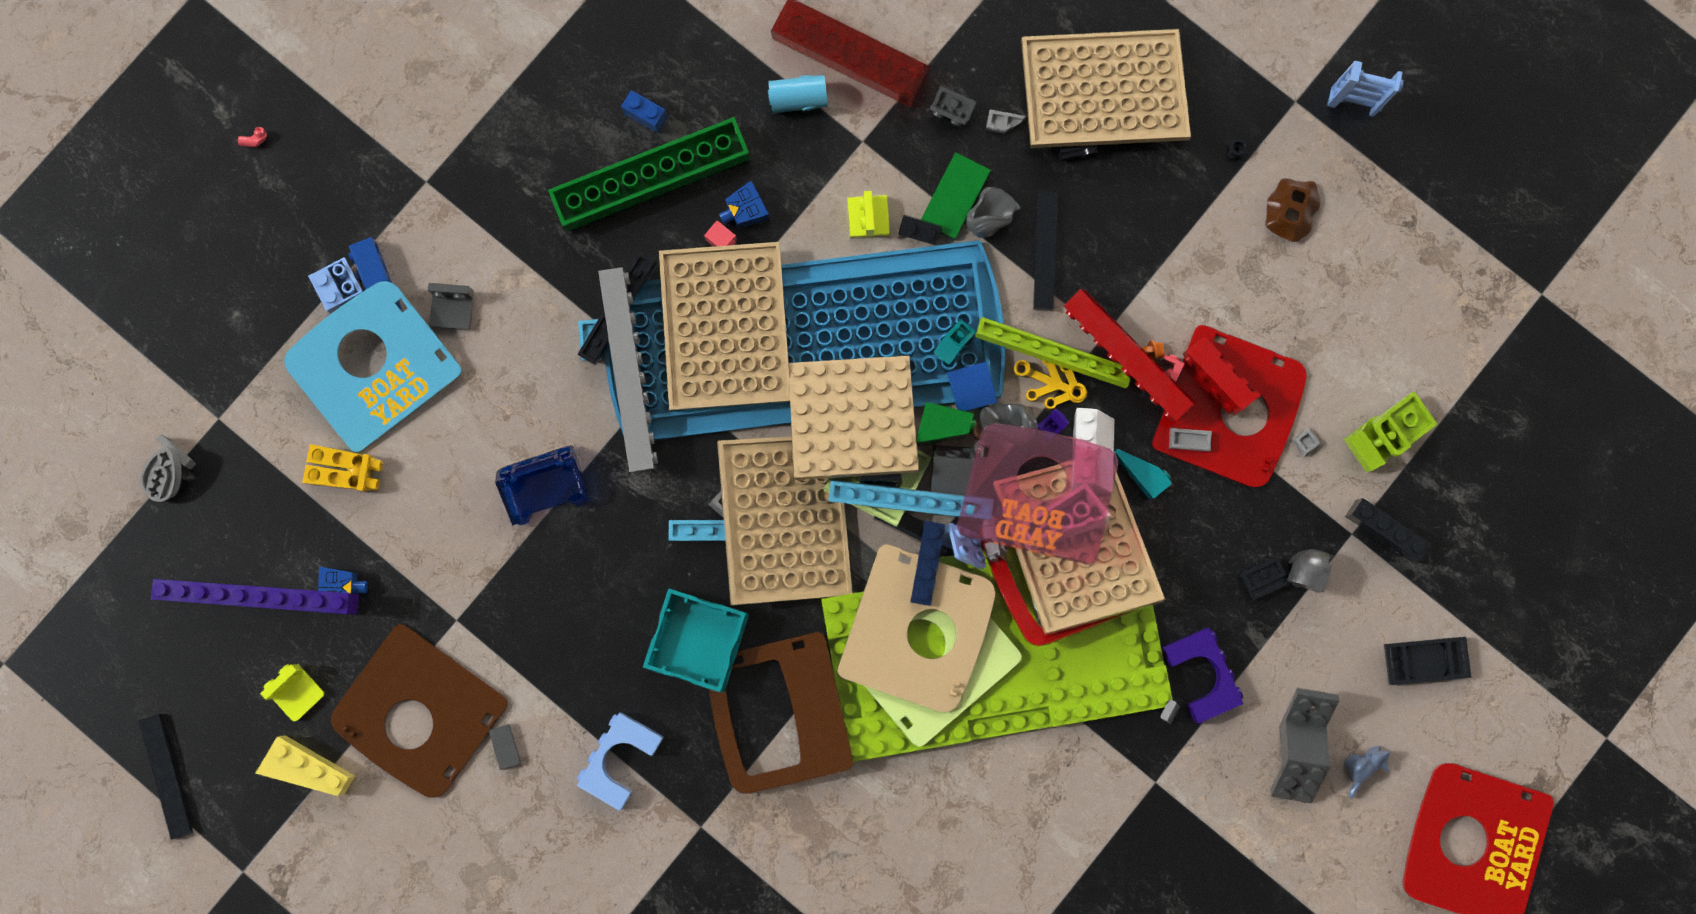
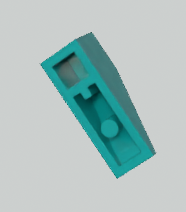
M1117 449L1114 451L1113 456L1149 500L1154 499L1172 484L1170 475L1164 469L1161 470L1159 467Z

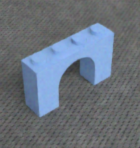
M622 712L618 716L614 714L609 722L610 730L608 733L604 732L598 741L600 747L597 752L593 751L588 758L589 766L586 770L583 768L577 777V780H579L578 787L619 811L623 809L633 791L609 776L605 767L607 753L618 743H628L653 756L664 738Z

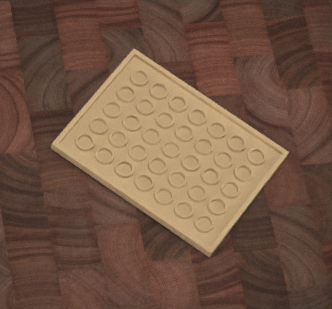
M1179 29L1022 37L1031 148L1190 140L1191 133Z
M769 242L659 251L669 410L790 402V378L780 243Z
M792 436L718 441L731 605L825 598L852 594L844 503L828 501L829 493L825 492L824 488L829 478L794 479Z
M1072 461L993 483L1003 514H1006L1008 506L1007 503L1006 507H1003L1005 499L1018 502L1016 510L1013 509L1014 505H1012L1010 514L1012 519L1005 518V521L1013 523L1009 527L1011 538L1017 533L1015 531L1016 525L1025 523L1023 520L1018 521L1014 519V517L1018 516L1024 504L1029 505L1031 519L1037 507L1047 509L1072 493ZM1114 464L1112 495L1094 494L1111 515L1108 525L1053 544V547H1055L1054 551L1044 547L1029 552L1022 543L1017 542L1018 537L1015 542L1013 541L1045 635L1157 604L1165 600Z

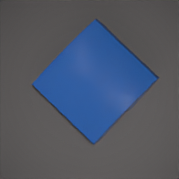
M987 362L947 372L957 410L968 412L997 404Z

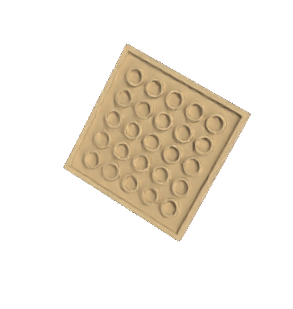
M909 356L788 363L795 480L918 473Z

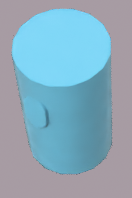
M824 75L799 76V78L768 81L770 106H772V114L798 110L810 111L816 108L828 107Z

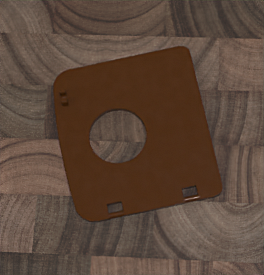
M399 624L392 629L338 703L331 715V724L340 736L378 767L420 794L429 798H436L443 795L452 785L455 778L485 739L489 730H491L505 711L508 701L505 696L409 627ZM404 700H415L422 703L428 708L433 719V729L430 737L423 745L414 749H403L393 744L388 738L385 729L388 712L394 705ZM490 713L494 717L486 726L482 723V720ZM451 765L456 770L450 778H447L444 773Z

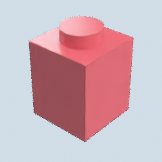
M718 221L704 235L706 241L714 247L737 244L735 242L737 240L736 235Z

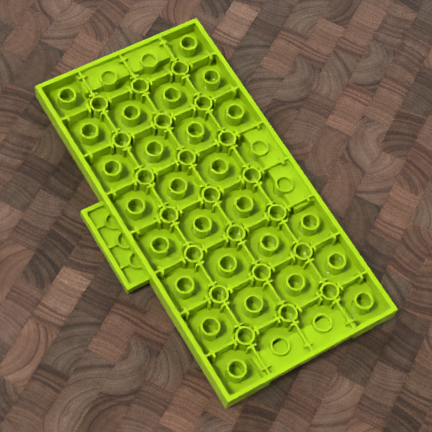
M1014 545L1007 546L1006 563L1027 608L1035 619L1031 593ZM955 555L941 557L939 562L984 577L992 583L995 590V598L990 618L1020 651L1021 661L926 744L916 746L864 685L844 679L838 674V667L864 592L821 599L834 677L854 761L1166 707L1168 701L1172 700L1153 605L1139 608L1054 643L1038 647L1027 642L1018 628L1001 595L986 556V567L984 569L957 560ZM960 575L959 581L970 586L972 579ZM923 619L913 620L909 623L907 639L912 650L921 657L928 659L942 657L945 652L946 642L941 629L933 622ZM906 715L900 720L907 729L913 725Z

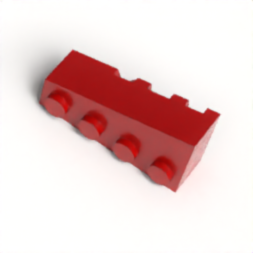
M1205 336L1182 354L1185 363L1196 370L1198 379L1210 387V393L1214 398H1219L1223 403V409L1228 414L1235 416L1261 396L1257 390L1252 392L1249 389V382L1244 377L1241 378L1236 375L1235 367L1228 361L1223 362V355Z

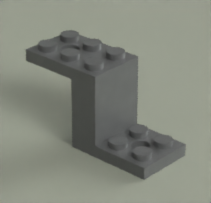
M1302 688L1296 689L1279 725L1282 767L1270 789L1271 797L1300 801L1302 803L1313 802L1330 769L1327 725L1339 703V695Z

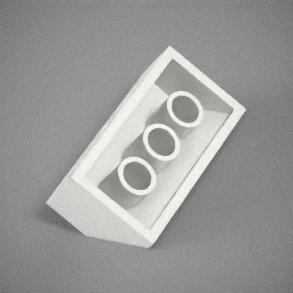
M1077 408L1073 426L1071 492L1086 484L1094 494L1112 495L1114 419L1098 409Z

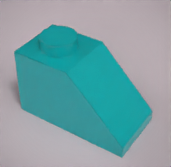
M960 319L944 336L933 353L940 360L950 365L976 331Z

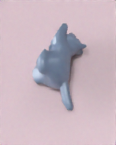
M1374 746L1363 757L1357 754L1347 756L1344 766L1348 769L1350 777L1354 781L1349 790L1350 799L1354 798L1362 783L1369 780L1378 769L1389 772V751H1381L1380 746Z

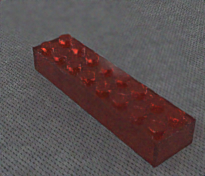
M797 0L786 1L771 29L773 40L910 108L929 74L930 66Z

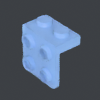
M952 523L945 526L942 545L953 549L957 560L984 569L986 567L985 555L979 535Z

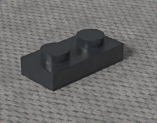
M904 214L898 234L936 246L942 225Z

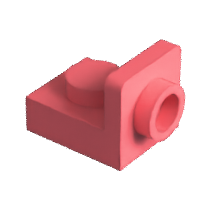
M1165 355L1161 362L1172 367H1168L1166 372L1177 381L1184 363L1180 362L1181 359L1174 355Z

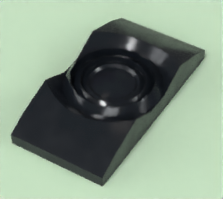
M1466 637L1384 644L1389 685L1472 678Z

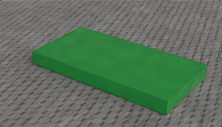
M955 152L921 219L942 225L940 233L955 240L991 170Z

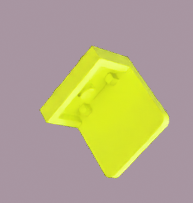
M288 664L279 671L280 675L275 680L271 679L264 685V690L260 694L265 700L273 699L292 721H298L324 696V691L299 664H291L290 666Z

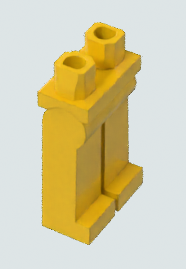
M313 444L309 445L307 463L347 469V471L305 465L302 483L314 486L359 490L367 493L368 490L375 491L379 489L380 480L371 478V472H381L383 461L368 454L361 455Z

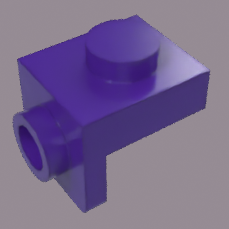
M1055 409L1038 424L1036 433L1047 444L1069 424V421L1058 409Z

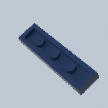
M925 521L911 603L931 606L945 524Z

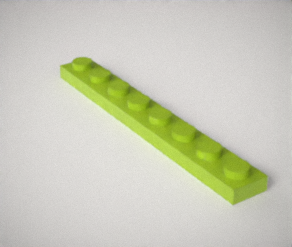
M981 317L979 320L976 338L1123 388H1127L1129 385L1130 377L1121 370V364Z

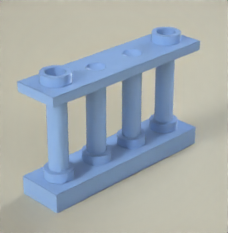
M1354 61L1331 87L1327 106L1335 108L1340 102H1352L1371 107L1369 116L1374 117L1397 92L1401 91L1403 86V80H1401L1402 72L1398 71L1392 79L1363 73L1364 71L1361 70L1362 62Z

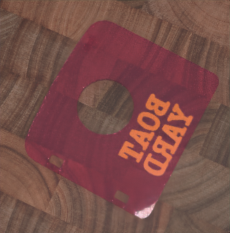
M1004 424L988 425L982 430L979 437L957 524V531L962 536L1083 564H1094L1098 558L1117 471L1118 459L1116 454L1109 448L1052 432ZM982 447L989 448L987 457L980 456ZM1036 457H1047L1059 463L1064 469L1067 483L1062 493L1053 499L1045 501L1032 499L1023 493L1018 485L1017 474L1020 467L1026 461ZM968 504L975 506L973 515L966 514Z

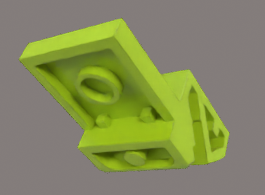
M1413 391L1383 414L1369 419L1343 440L1366 472H1370L1386 464L1390 455L1397 457L1412 447V443L1430 431L1437 423L1416 392Z

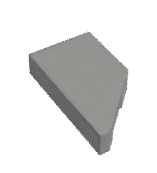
M989 110L986 130L1005 134L1025 120V116Z

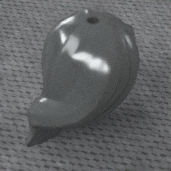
M994 187L985 188L980 193L975 207L967 214V227L979 238L990 237L1000 228L1008 226L1013 220L1014 212L1019 210L1020 207L1014 201V198L1002 189Z
M997 402V404L984 407L980 413L979 424L981 430L985 433L1000 435L1007 443L1013 446L1025 445L1037 432L1038 424L1036 417L1025 405L1001 404Z

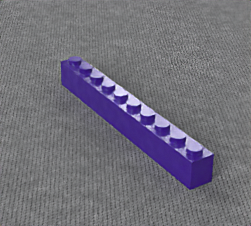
M153 579L151 599L357 615L359 594Z

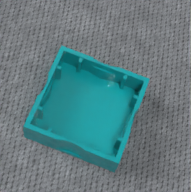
M668 588L659 616V625L651 640L643 668L724 693L750 614Z

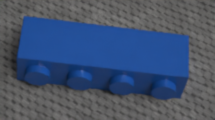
M372 237L349 245L351 251L349 253L350 260L353 264H356L358 271H355L356 276L360 282H363L365 287L362 291L378 282L387 281L392 283L378 244ZM400 301L396 302V305L403 312Z

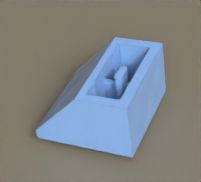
M345 257L308 276L324 308L330 314L363 292Z

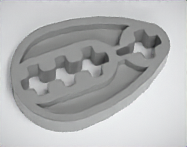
M167 446L155 452L148 459L141 472V488L145 495L153 501L162 502L171 499L179 490L182 473L179 452L175 447Z

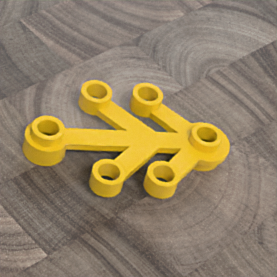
M1019 360L1014 365V373L1017 376H1028L1047 384L1038 389L1028 390L1026 393L1028 401L1034 402L1038 397L1055 390L1065 392L1055 398L1048 397L1044 401V406L1048 410H1052L1056 405L1069 400L1074 403H1080L1087 396L1086 387L1081 383H1077L1074 373L1070 369L1066 371L1060 366V371L1067 377L1068 385L1061 381L1055 364L1041 360L1046 365L1050 376L1031 369L1030 364L1025 360ZM1023 366L1025 368V372H1019L1018 367ZM1078 390L1080 396H1074L1073 391ZM1029 392H1034L1036 397L1034 399L1029 398ZM1052 400L1054 402V406H1048L1047 401Z

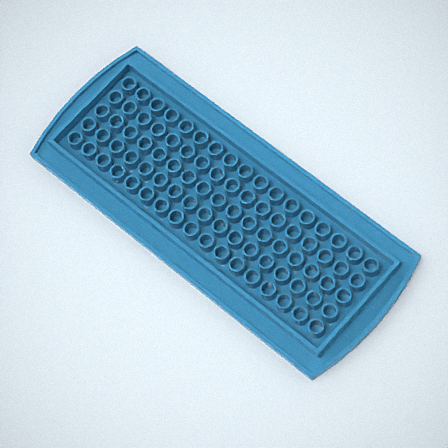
M980 240L781 265L788 363L909 356L913 408L925 407L926 402L937 405L955 403L947 372L987 362L996 398L1002 397L1005 373V347L976 338L975 333L950 365L940 360L933 353L944 336L960 319L976 332L981 317L1003 324V314L997 285ZM661 280L645 282L630 308L631 312H635L636 324H633L634 332H638L639 344H636L637 352H641L643 364H639L640 372H644L646 384H642L643 392L648 394L649 404H645L646 412L651 414L652 424L648 425L649 431L654 433L655 440L791 424L790 402L670 411ZM608 344L605 349V365L609 390L616 417L623 433L610 344Z

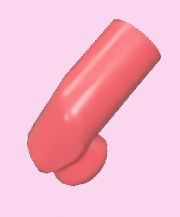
M257 127L253 136H239L238 145L258 147L266 140L267 133L264 128Z

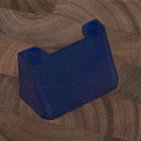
M572 445L504 466L496 472L495 484L512 526L528 523L533 513L569 501L571 504L581 506L590 500L579 460Z

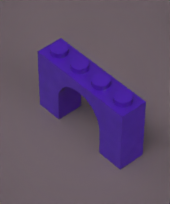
M1204 628L1161 647L1169 666H1175L1193 657H1202L1208 660L1216 671V683L1212 691L1186 704L1194 723L1198 724L1244 704L1242 701L1244 698L1243 693L1239 687L1235 686L1233 681L1235 679L1234 673L1231 668H1227L1225 653L1222 649L1218 648L1216 644L1218 638L1210 628Z

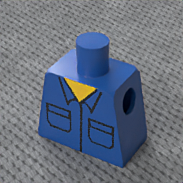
M752 181L730 195L725 200L728 210L719 214L724 225L735 220L738 228L769 219V214Z
M319 567L318 591L352 594L367 593L368 583L367 581H357V573Z

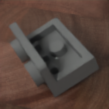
M941 85L930 110L933 111V115L940 118L948 117L951 119V123L962 126V124L966 125L977 101Z

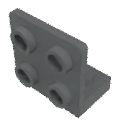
M429 283L428 291L433 295L429 325L437 328L469 330L474 290L470 286Z

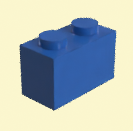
M632 90L621 106L624 115L656 133L659 132L667 119L664 108Z

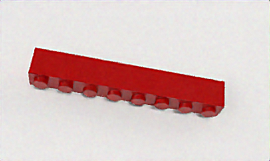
M1080 289L1064 305L1067 309L1065 313L1072 320L1076 319L1081 324L1079 327L1087 335L1090 333L1095 338L1093 341L1099 348L1102 349L1104 347L1109 352L1107 356L1114 363L1118 361L1122 365L1121 370L1128 377L1132 376L1137 381L1135 384L1143 392L1146 390L1151 395L1149 398L1155 405H1161L1165 409L1164 414L1170 420L1175 419V421H1179L1197 404L1085 289Z

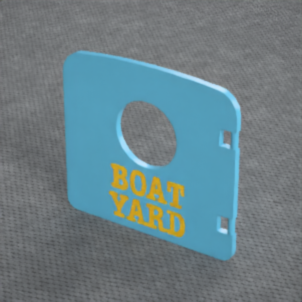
M387 281L376 283L331 313L290 348L284 358L285 367L289 374L346 445L354 452H360L458 378L462 372L459 363L449 353L402 291L395 284ZM400 299L408 308L404 312L396 305V302ZM361 329L376 333L383 340L387 351L386 361L382 369L375 375L366 378L349 374L342 367L338 356L339 346L344 337L355 330ZM439 349L447 357L443 362L435 354Z

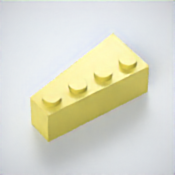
M286 735L277 736L256 774L335 796L344 795L355 778V775Z

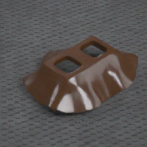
M1288 178L1280 180L1276 190L1267 199L1266 227L1274 234L1291 242H1298L1307 236L1313 228L1312 216L1318 211L1321 204L1316 183L1313 181H1295ZM1296 190L1305 194L1303 203L1291 199L1293 191ZM1287 209L1299 212L1297 221L1285 218Z

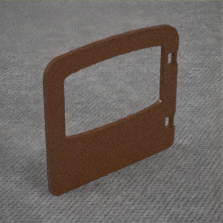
M810 633L738 651L736 657L743 656L744 663L735 664L732 667V670L771 660L779 662L790 695L798 733L801 760L795 766L753 776L748 775L740 756L733 729L727 688L724 693L709 689L722 756L731 785L736 791L750 794L847 771L853 767L854 760L826 638L822 633ZM804 641L805 648L794 650L793 643Z

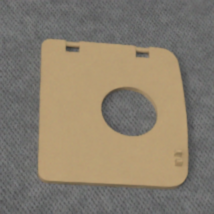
M882 545L876 555L838 667V674L844 679L939 712L951 711L959 704L978 658L995 598L994 586L984 577L939 562L931 606L911 603L919 555L891 545ZM900 554L911 558L909 565L898 561ZM960 575L972 579L970 586L958 582ZM923 610H940L946 613L955 624V644L946 655L940 658L928 659L921 657L912 650L908 643V625L912 618Z

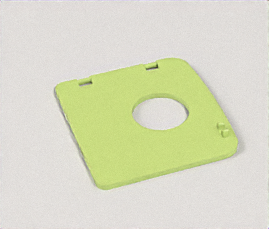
M927 609L916 614L911 621L918 619L928 620L941 629L946 642L943 656L946 655L956 641V627L953 620L946 613L936 609ZM990 618L978 658L957 707L948 712H939L876 689L865 687L911 742L916 746H923L1021 661V653ZM905 715L913 724L909 729L900 721Z

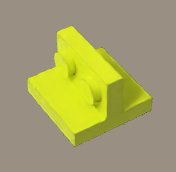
M864 191L863 197H848L850 238L890 236L887 195L872 196V191Z

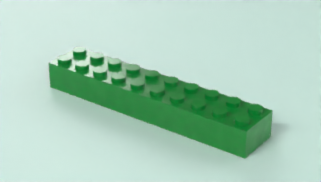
M732 117L551 188L548 192L562 227L568 232L750 160V156L737 122Z

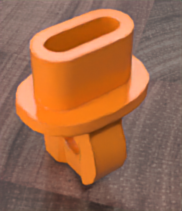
M1150 340L1147 346L1142 347L1155 361L1157 358L1165 356L1162 342L1155 343L1154 340Z

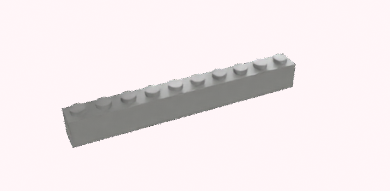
M623 267L601 270L598 273L629 472L655 469V464H658L657 453L652 450V444H655L654 433L649 431L648 425L652 424L650 412H646L645 404H649L647 392H643L642 384H646L644 372H640L639 364H643L641 352H637L636 344H639L638 332H634L633 324H636L635 312H631L630 305L633 304L632 293L628 292L627 285L630 284L629 273H625Z

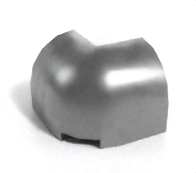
M1315 549L1296 553L1289 561V564H1292L1287 579L1290 582L1289 585L1296 588L1304 587L1317 593L1324 592L1332 569L1329 559H1332L1333 555Z

